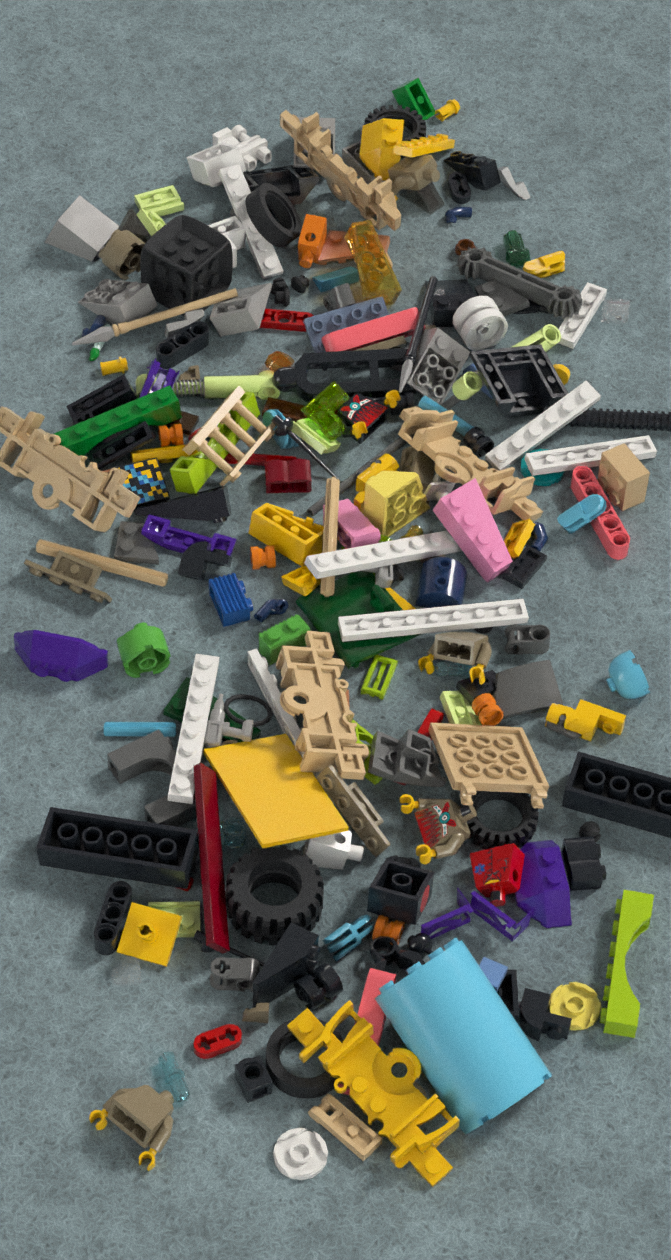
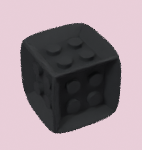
M179 215L166 223L145 243L140 257L141 283L149 284L155 301L169 309L225 292L230 286L233 272L231 243L223 234L201 221L186 215ZM209 306L200 309H203V311H205Z

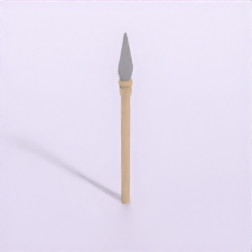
M236 288L130 322H123L118 325L113 324L110 327H100L73 342L72 345L107 342L114 336L118 337L120 334H125L130 330L238 297Z

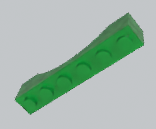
M169 385L54 434L61 438L59 445L65 446L78 456H84L96 444L119 431L135 427L144 421L148 425L163 426L182 418L179 400Z

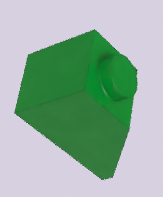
M419 77L392 90L398 105H402V109L409 107L410 113L413 110L417 111V115L421 114L423 116L422 120H427L435 115V109Z

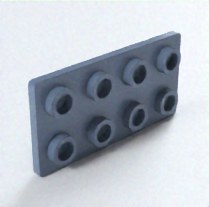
M380 296L305 318L303 322L313 351L317 353L326 352L321 338L326 334L389 315L383 297Z

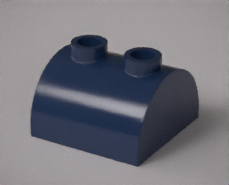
M436 557L427 560L422 565L415 606L434 608L463 605L467 581L466 568L460 562L447 557Z

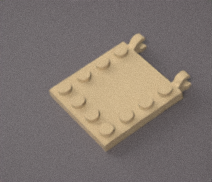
M430 723L428 731L452 789L460 791L462 805L473 806L471 796L476 795V791L528 793L531 794V805L533 808H544L542 798H547L549 784L522 727Z

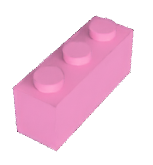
M349 499L339 501L337 540L344 548L348 549L379 543L381 536L378 528H375L369 519ZM323 505V525H324L325 505Z

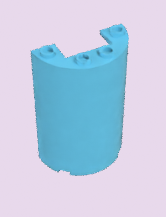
M454 938L443 946L445 951L440 947L429 954L430 961L424 965L419 961L406 970L409 974L396 984L391 980L379 988L381 994L375 1000L408 1050L412 1051L419 1059L421 1070L452 1117L457 1116L459 1118V1127L466 1135L483 1125V1122L494 1118L543 1084L545 1079H549L552 1074L464 942Z

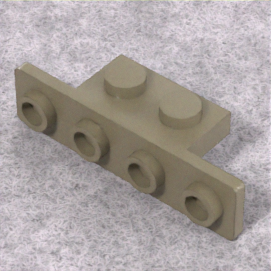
M60 550L51 569L27 559L24 562L29 568L28 572L40 578L42 574L50 577V582L58 586L65 583L70 586L69 590L80 595L83 592L91 594L89 598L101 604L103 600L109 603L112 601V598L107 593L94 588L102 572V569L96 565Z
M332 765L327 766L317 776L318 782L375 857L379 856L390 846V842L378 828L384 822L355 782L347 786Z

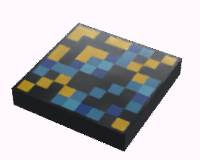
M157 457L114 467L129 472L123 486L140 497L135 508L170 500Z

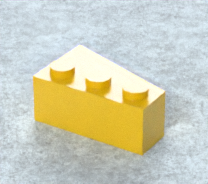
M265 503L254 510L248 533L266 545H274V549L301 567L305 565L304 562L307 556L322 553L324 526L313 523V518L307 517L304 520L293 516L294 512L269 503Z

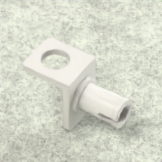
M436 473L433 483H430L424 492L427 501H439L440 498L452 491L455 483L447 480L441 482V477Z

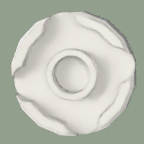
M305 1128L290 1129L280 1135L273 1151L274 1162L279 1171L285 1176L297 1180L310 1179L319 1174L325 1167L328 1156L326 1142L318 1133L314 1131L312 1133Z

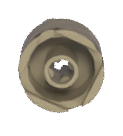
M117 229L112 233L111 239L106 246L100 250L99 257L107 268L121 279L127 280L129 279L127 275L135 270L137 272L141 271L140 257L145 243L129 230L120 231Z

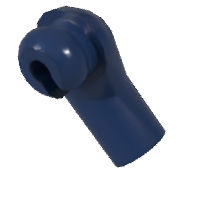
M455 207L445 212L446 223H456V217H472V207Z
M103 315L96 316L91 328L83 329L82 337L100 327H104L106 318Z
M535 522L531 535L535 536V540L531 547L541 551L548 541V536L544 525L540 522Z
M285 599L267 600L254 614V618L263 623L269 615L283 614L288 609V602Z

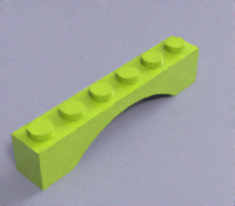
M245 392L240 398L243 401L241 404L258 418L260 412L254 392ZM236 410L229 411L230 417L242 429L247 431L251 424ZM218 424L219 431L236 445L240 438L225 424ZM213 437L207 444L222 459L229 453ZM201 451L187 457L180 456L170 468L176 492L196 494L218 466Z
M623 890L622 899L616 900L614 914H619V920L613 921L611 934L616 936V942L611 941L608 956L613 957V964L608 963L605 978L610 979V986L605 985L602 1000L607 1001V1008L601 1009L599 1023L604 1024L603 1033L635 1038L640 1002L633 994L627 980L625 956L632 943L649 928L654 894Z

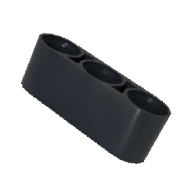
M201 321L194 322L160 342L156 346V361L161 363L159 367L162 369L173 368L208 346V325Z
M116 881L108 889L94 930V945L99 954L110 955L118 948L132 903V888L125 881Z

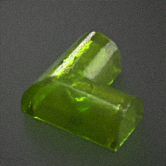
M333 381L304 406L301 411L327 439L334 440L340 437L345 430V424L334 411L349 399V396Z

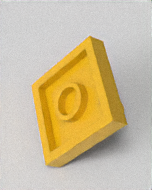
M132 902L116 952L167 967L182 916Z

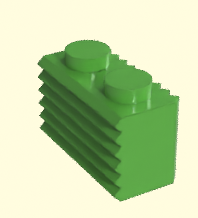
M295 614V617L287 618V621L283 620V623L279 622V625L275 624V627L271 626L267 631L259 633L260 654L272 665L277 662L282 645L306 647L304 637L306 632L310 631V627L298 614Z

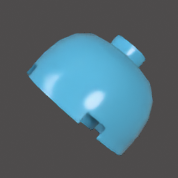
M631 650L619 654L611 661L608 668L610 678L606 679L612 692L617 691L621 697L626 699H637L649 694L650 691L648 690L649 685L639 664H633L632 662L635 656Z

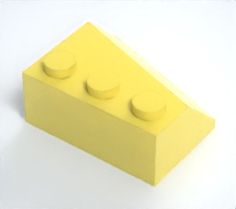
M381 471L367 480L365 484L364 516L369 519L375 528H378L381 542L430 509V506L426 503L427 497L422 492L423 486L420 477L416 472Z

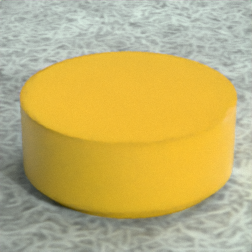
M554 364L553 367L563 385L567 384L570 378L569 369L562 364Z

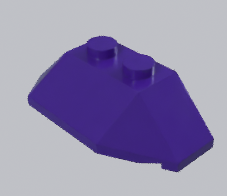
M28 630L14 634L16 652L30 672L35 673L39 677L52 676L64 682H69L70 680L78 682L108 667V651L103 648L99 649L94 644L83 639L39 630Z
M553 840L527 842L520 849L525 854L520 889L514 892L517 906L527 914L532 911L531 917L545 928L572 926L570 891L559 846Z

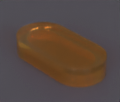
M275 351L268 355L265 361L266 367L273 372L282 367H292L294 364V359L281 351Z

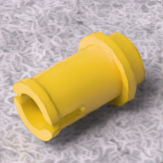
M455 99L448 100L446 105L435 111V114H438L435 117L443 122L452 114H457L460 110L458 101Z
M119 357L117 360L100 362L103 376L118 372L124 374V371H128L126 358Z

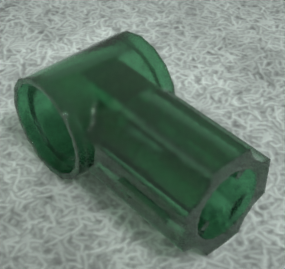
M511 230L503 235L506 262H509V265L513 267L523 268L524 264L530 261V252L528 248L524 247L521 234L516 230Z

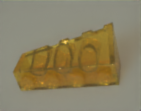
M371 220L352 223L344 238L358 267L363 300L366 301L382 296L386 306L395 304L402 289Z

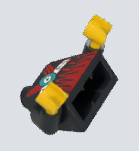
M389 391L385 397L381 398L355 394L346 401L340 396L336 397L332 403V408L338 411L336 424L341 436L344 438L352 437L356 442L362 444L386 421L388 407L395 408L397 406L396 401L401 400L398 391Z

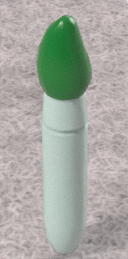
M105 342L94 344L90 350V361H95L99 357L100 350Z

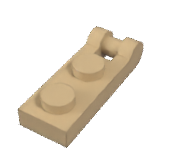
M326 1094L321 1099L322 1103L319 1106H313L308 1111L309 1116L318 1124L320 1123L362 1161L368 1158L382 1144V1138L331 1094ZM329 1110L334 1112L331 1116L326 1114Z

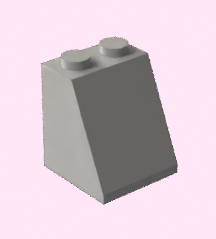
M79 195L57 220L45 243L93 261L96 256L100 259V250L106 246L111 239L112 233L119 229L120 226Z

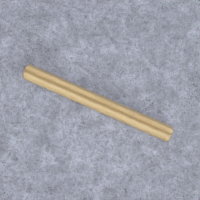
M336 477L326 480L322 553L336 551L340 480L336 479ZM335 576L321 578L320 593L325 597L333 595Z
M42 539L38 540L36 544V552L56 557L60 550L96 565L107 572L162 587L166 586L168 582L167 573Z

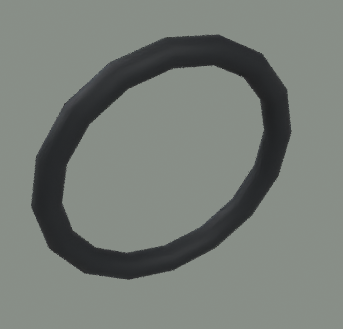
M233 695L226 699L224 703V712L228 718L243 725L245 720L237 718L229 711L228 706L234 700L246 699L256 701L267 710V717L262 721L253 722V727L265 725L270 722L273 716L272 709L268 703L252 695Z

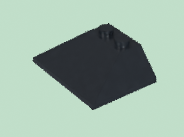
M294 165L243 172L251 192L264 183L272 184L288 197L294 207L296 204H301L319 182V176L311 168L294 167Z
M541 344L471 351L469 353L496 406L505 418L540 414L544 406L549 408L568 394Z
M123 374L66 407L74 425L136 400L138 397L127 377ZM144 421L135 427L119 431L105 438L90 449L87 455L90 462L97 463V467L100 470L154 440L156 434L152 425H148Z

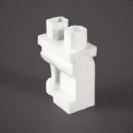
M236 125L232 130L227 127L213 134V146L223 142L240 148L244 165L248 172L257 167L258 160L265 164L272 160V152L268 149V141L264 138L261 139L259 135L248 136L246 129L241 125Z

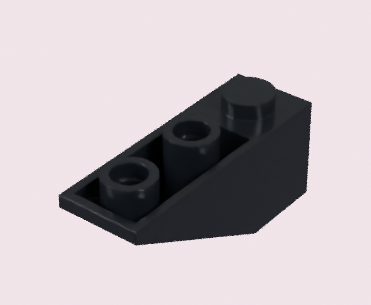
M456 151L451 153L450 157L443 160L454 171L465 174L468 182L476 189L486 191L501 183L496 160Z

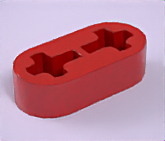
M226 1024L197 1035L193 1043L194 1053L199 1058L209 1059L238 1048L242 1042L241 1029L234 1024ZM230 1033L234 1036V1041L226 1038V1034ZM206 1042L207 1045H210V1049L205 1050L204 1047H201V1043Z

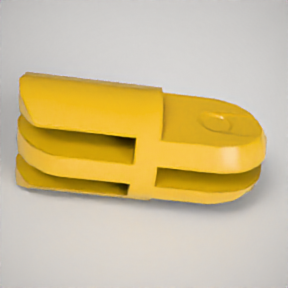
M557 251L528 261L524 264L522 270L539 278L565 271V253Z

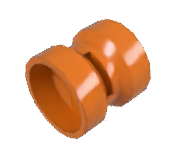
M174 424L170 428L165 425L158 426L161 447H167L170 444L175 446L184 445L181 424Z
M266 545L264 549L258 546L250 547L252 570L260 569L264 566L267 568L276 567L274 545Z
M481 694L472 702V710L479 716L478 718L482 725L495 726L503 719V711L496 705V700L491 694Z
M379 915L373 930L372 939L388 936L399 944L405 923L398 920L389 923L388 917Z

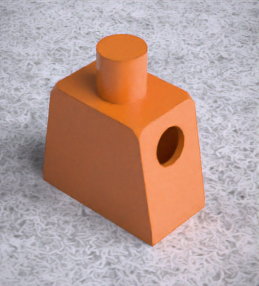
M306 214L298 241V260H300L299 265L301 267L310 268L312 263L319 264V258L327 237V218Z

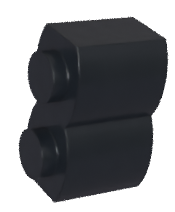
M593 836L563 839L561 850L570 890L601 888L603 880H606V869L604 865L600 864L599 860L601 858L600 844H596Z

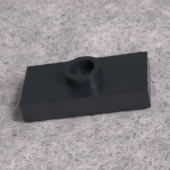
M527 545L520 556L503 573L502 579L523 589L545 563L547 555Z
M493 670L484 672L485 682L480 685L479 678H475L473 683H471L469 677L458 681L455 688L469 703H472L481 694H494L496 690V673Z

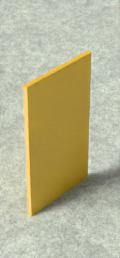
M287 734L204 749V755L262 848L348 831V825L312 772L300 771V764L303 758L295 750V746Z

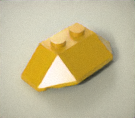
M383 118L362 127L359 158L374 173L376 178L381 176L384 181L390 179L388 169L401 161V155L393 154L394 145L402 144L404 120Z

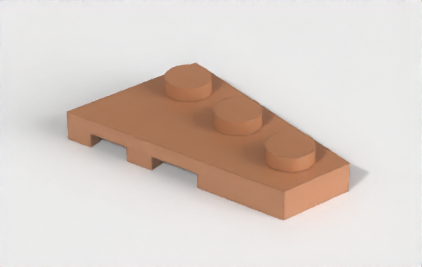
M329 230L319 258V265H325L331 261L346 263V259L353 258L367 260L370 258L386 257L390 236Z

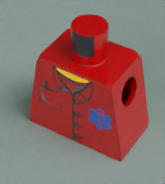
M514 843L470 853L475 886L485 897L490 898V903L495 907L504 906L505 895L517 892L520 889L525 854Z

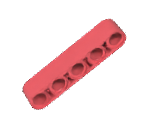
M417 307L337 330L323 336L321 341L326 352L357 350L403 335L406 338L413 335L419 310Z
M586 466L576 467L572 473L571 490L578 502L592 494L601 495L605 499V511L590 523L607 554L616 560L624 559L628 554L630 537L592 470Z
M370 968L358 1016L361 1019L364 1017L368 1023L373 1025L374 1033L370 1037L379 1046L386 1015L375 998L381 994L379 988L391 980L395 984L396 974ZM339 1084L338 1087H339V1088H342V1087H344V1085H343V1084ZM348 1088L343 1094L350 1096V1089Z

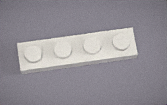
M587 282L581 292L582 306L579 314H573L572 318L567 316L559 327L561 340L558 344L574 349L606 297L607 289Z

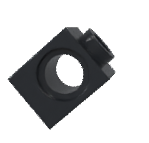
M260 1056L245 1058L235 1065V1079L247 1103L272 1094L273 1081ZM256 1076L257 1079H248L247 1077Z

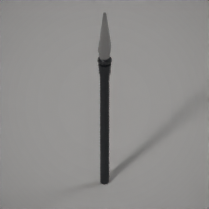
M435 276L429 279L411 342L403 358L399 393L402 392L412 372V367L416 363L418 345L438 281Z

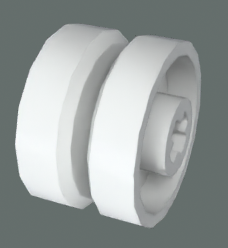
M488 296L470 298L453 315L452 323L467 348L472 351L497 345L504 338L508 329L505 317L499 311L494 300Z

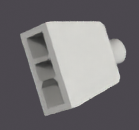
M348 830L346 832L306 839L303 856H309L313 860V865L315 864L318 867L343 870L346 859L361 861L363 847L350 844L352 833Z

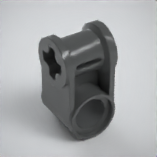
M349 283L332 288L323 297L324 306L328 312L356 304Z
M513 624L505 628L504 632L507 637L505 651L507 654H544L549 650L550 630L548 627L540 624Z
M216 958L210 966L212 973L209 978L210 984L216 990L241 992L251 990L250 992H253V981L260 972V964L253 958Z

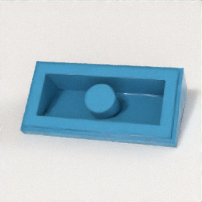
M350 266L312 277L320 292H325L345 283L359 282L360 272L358 269Z

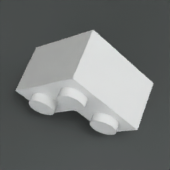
M236 216L208 226L223 234L230 241L233 253V268L237 267V250L245 247V227Z

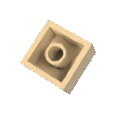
M625 443L602 452L597 480L602 489L609 495L611 503L624 511L644 502L650 475L645 466Z

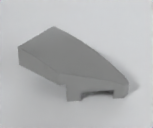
M502 166L498 168L500 180L509 190L524 200L531 198L524 182L519 181L515 183L508 167Z
M203 309L185 312L184 321L166 324V338H169L188 325L200 321L204 317Z

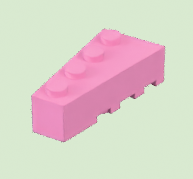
M476 478L440 498L433 512L486 582H489L504 573L513 561Z

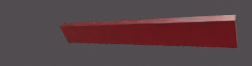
M198 763L194 765L193 770L206 945L223 954L230 951L216 772L204 764Z

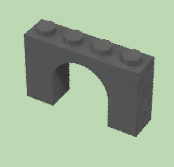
M158 729L108 753V768L120 784L148 771H161L172 776L176 752L169 737H164ZM195 794L193 804L168 801L167 795L144 806L146 822L179 827L197 818Z

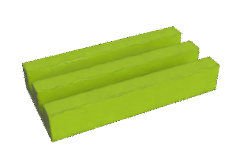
M380 655L374 656L360 694L365 695L366 693L371 697L376 696L383 700L397 667L398 660ZM378 661L383 662L373 688H369L368 686ZM387 664H390L391 666L389 668L381 691L377 690L382 679V676L384 674V671L386 669Z

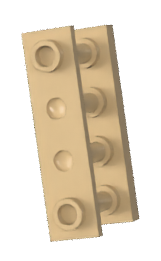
M240 386L224 400L182 449L188 455L195 450L201 451L226 474L219 483L222 487L228 481L233 483L241 475L240 468L264 440L267 442L274 435L273 429L276 426L272 422L266 427L241 404L243 401L240 398L245 391ZM230 410H236L260 433L256 440L230 417ZM219 423L225 424L249 446V449L244 454L219 431L220 428L217 426ZM207 437H213L238 460L233 468L207 445L208 441L205 440Z

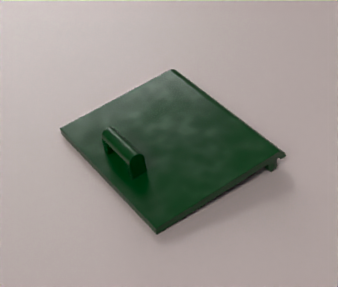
M357 571L335 580L334 594L329 597L322 595L320 588H317L307 596L301 595L295 602L318 632L330 633L334 652L344 661L348 669L352 667L357 669L360 662L421 635L414 634L342 642L338 617L403 611L385 588L375 584V575L372 572Z

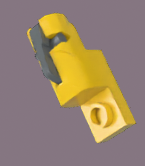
M385 453L358 470L359 475L356 478L355 490L359 493L355 496L353 502L354 506H357L362 514H364L365 484L367 480L381 471H397L399 468L398 462L390 454Z
M580 699L576 710L568 706L552 703L546 716L545 727L557 733L559 732L572 740L581 738L592 741L597 728H601L608 734L615 733L621 735L626 715Z

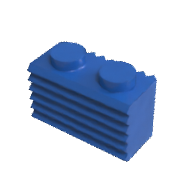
M235 573L209 580V595L223 627L250 620V612L253 611L251 599L246 598L244 595L246 593L245 585L242 580L238 581Z

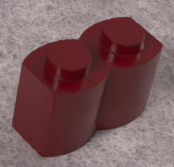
M297 458L290 461L275 459L265 462L266 494L311 492L310 460Z

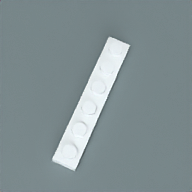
M240 165L220 169V178L236 217L245 227V238L261 277L266 279L283 274V268L273 245L257 231L247 213L245 200L251 191Z
M587 381L583 382L485 455V459L498 471L509 468L524 457L526 453L536 448L598 402L601 395Z
M648 435L526 453L524 460L531 475L535 476L574 470L578 466H599L602 452L623 443L627 445L639 460L655 458L657 450Z

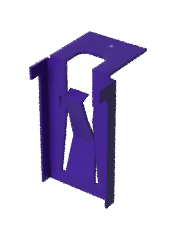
M155 358L147 367L149 371L139 398L147 395L148 392L150 394L160 390L162 384L163 388L169 385L172 388L180 370L178 372L171 368L164 370L159 367L161 363L157 362ZM158 373L159 375H158V377H157V379H156L154 385L152 386V384H153V382H154V380H155L156 374Z
M457 888V904L460 908L422 924L421 933H425L433 939L470 922V916L467 911L470 914L474 910L459 888ZM464 913L466 919L462 920L460 914ZM460 915V919L449 920L455 916ZM446 927L445 929L431 935L438 928Z
M475 891L471 893L470 905L474 913L512 942L529 926L532 911L516 924L513 919ZM477 910H479V911H481V912H484V913L490 915V917H491L494 921H492L491 919H489V918L486 917L485 915L481 914V913L478 912ZM498 917L503 919V921L507 924L502 925ZM521 925L520 930L514 936L505 930L506 926L509 929L512 927L516 930Z

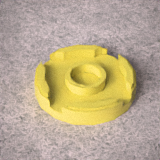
M569 982L568 985L563 986L562 984L551 993L549 1011L552 1014L572 1018L570 1030H584L593 1026L599 1019L601 1002L597 997V993L586 984Z

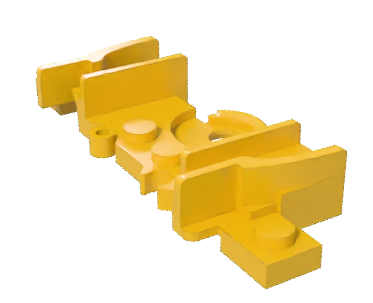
M350 1000L336 1012L331 1020L325 1024V1027L308 1008L287 1025V1028L305 1047L299 1053V1059L303 1063L323 1046L327 1049L318 1058L323 1068L331 1077L338 1078L334 1082L335 1091L343 1094L349 1088L351 1099L368 1116V1124L371 1125L376 1120L384 1124L383 1129L378 1132V1135L380 1137H387L396 1147L390 1154V1160L397 1168H403L410 1161L411 1165L432 1187L453 1170V1167L438 1152L436 1147L459 1127L460 1120L457 1116L452 1118L446 1111V1106L438 1099L436 1094L427 1099L415 1088L413 1084L420 1077L421 1065L419 1059L412 1051L405 1048H393V1052L386 1056L370 1037L374 1033L373 1025L368 1023L364 1017L361 1019L358 1016ZM351 1016L357 1023L349 1031L343 1043H341L333 1032L338 1025ZM395 1063L406 1065L407 1074L404 1077L397 1078L392 1074L391 1068ZM343 1084L344 1087L339 1088L338 1085ZM439 1114L448 1122L443 1127L427 1135L419 1128L422 1124L432 1120Z

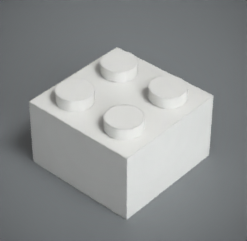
M223 142L187 157L193 179L211 187L222 184L219 170L239 164L242 172L246 171L240 148Z

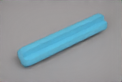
M423 396L418 404L423 410H436L439 413L448 411L427 396ZM454 414L452 421H458L455 431L465 436L474 426Z
M174 722L104 723L105 736H146L158 729L164 737H174L176 735V723Z

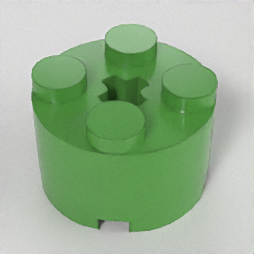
M144 622L138 623L134 626V629L128 631L116 641L125 672L130 677L139 678L140 673L153 671V674L163 672L170 664L169 658L171 656L164 633L157 627L148 626Z

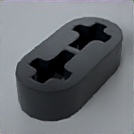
M452 172L448 176V187L453 201L458 204L468 203L471 197V190L466 175L461 172Z

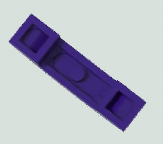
M150 514L141 531L143 536L154 543L180 553H184L194 543L206 541L211 544L210 552H213V549H221L227 551V555L231 556L237 541L235 538L214 533L213 538L174 528L170 526L171 520Z

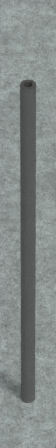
M453 395L441 406L449 410L461 400ZM414 433V434H410L409 436H410L411 438H413L414 435H415V433ZM399 437L365 465L385 453L392 455L407 442L402 437ZM358 470L340 483L339 496L356 483V478L359 475ZM325 496L309 507L307 512L309 514L312 513L311 515L314 516L322 510L323 505H325Z

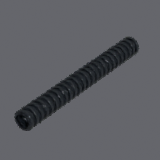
M544 406L542 413L548 409L547 406ZM588 408L568 424L571 427H574V425L581 427V425H584V427L591 425L592 428H595V426H598V428H602V426L609 428V426H612V429L619 427V429L623 427L629 429L632 427L633 430H636V428L643 430V428H646V430L653 428L654 431H657V429H660V431H664V429L671 431V412H668V414H665L664 411H661V413H658V411H654V413L647 411V413H644V410L637 412V410L633 412L627 410L624 412L623 409H620V411L613 409V411H610V409L603 411L602 408H599V410H596V408L589 410Z

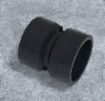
M324 963L314 969L311 975L306 974L295 981L294 990L301 1002L304 1000V1002L309 1003L305 1005L306 1008L313 1011L325 1003V998L330 1000L343 992V985L336 971L329 964Z

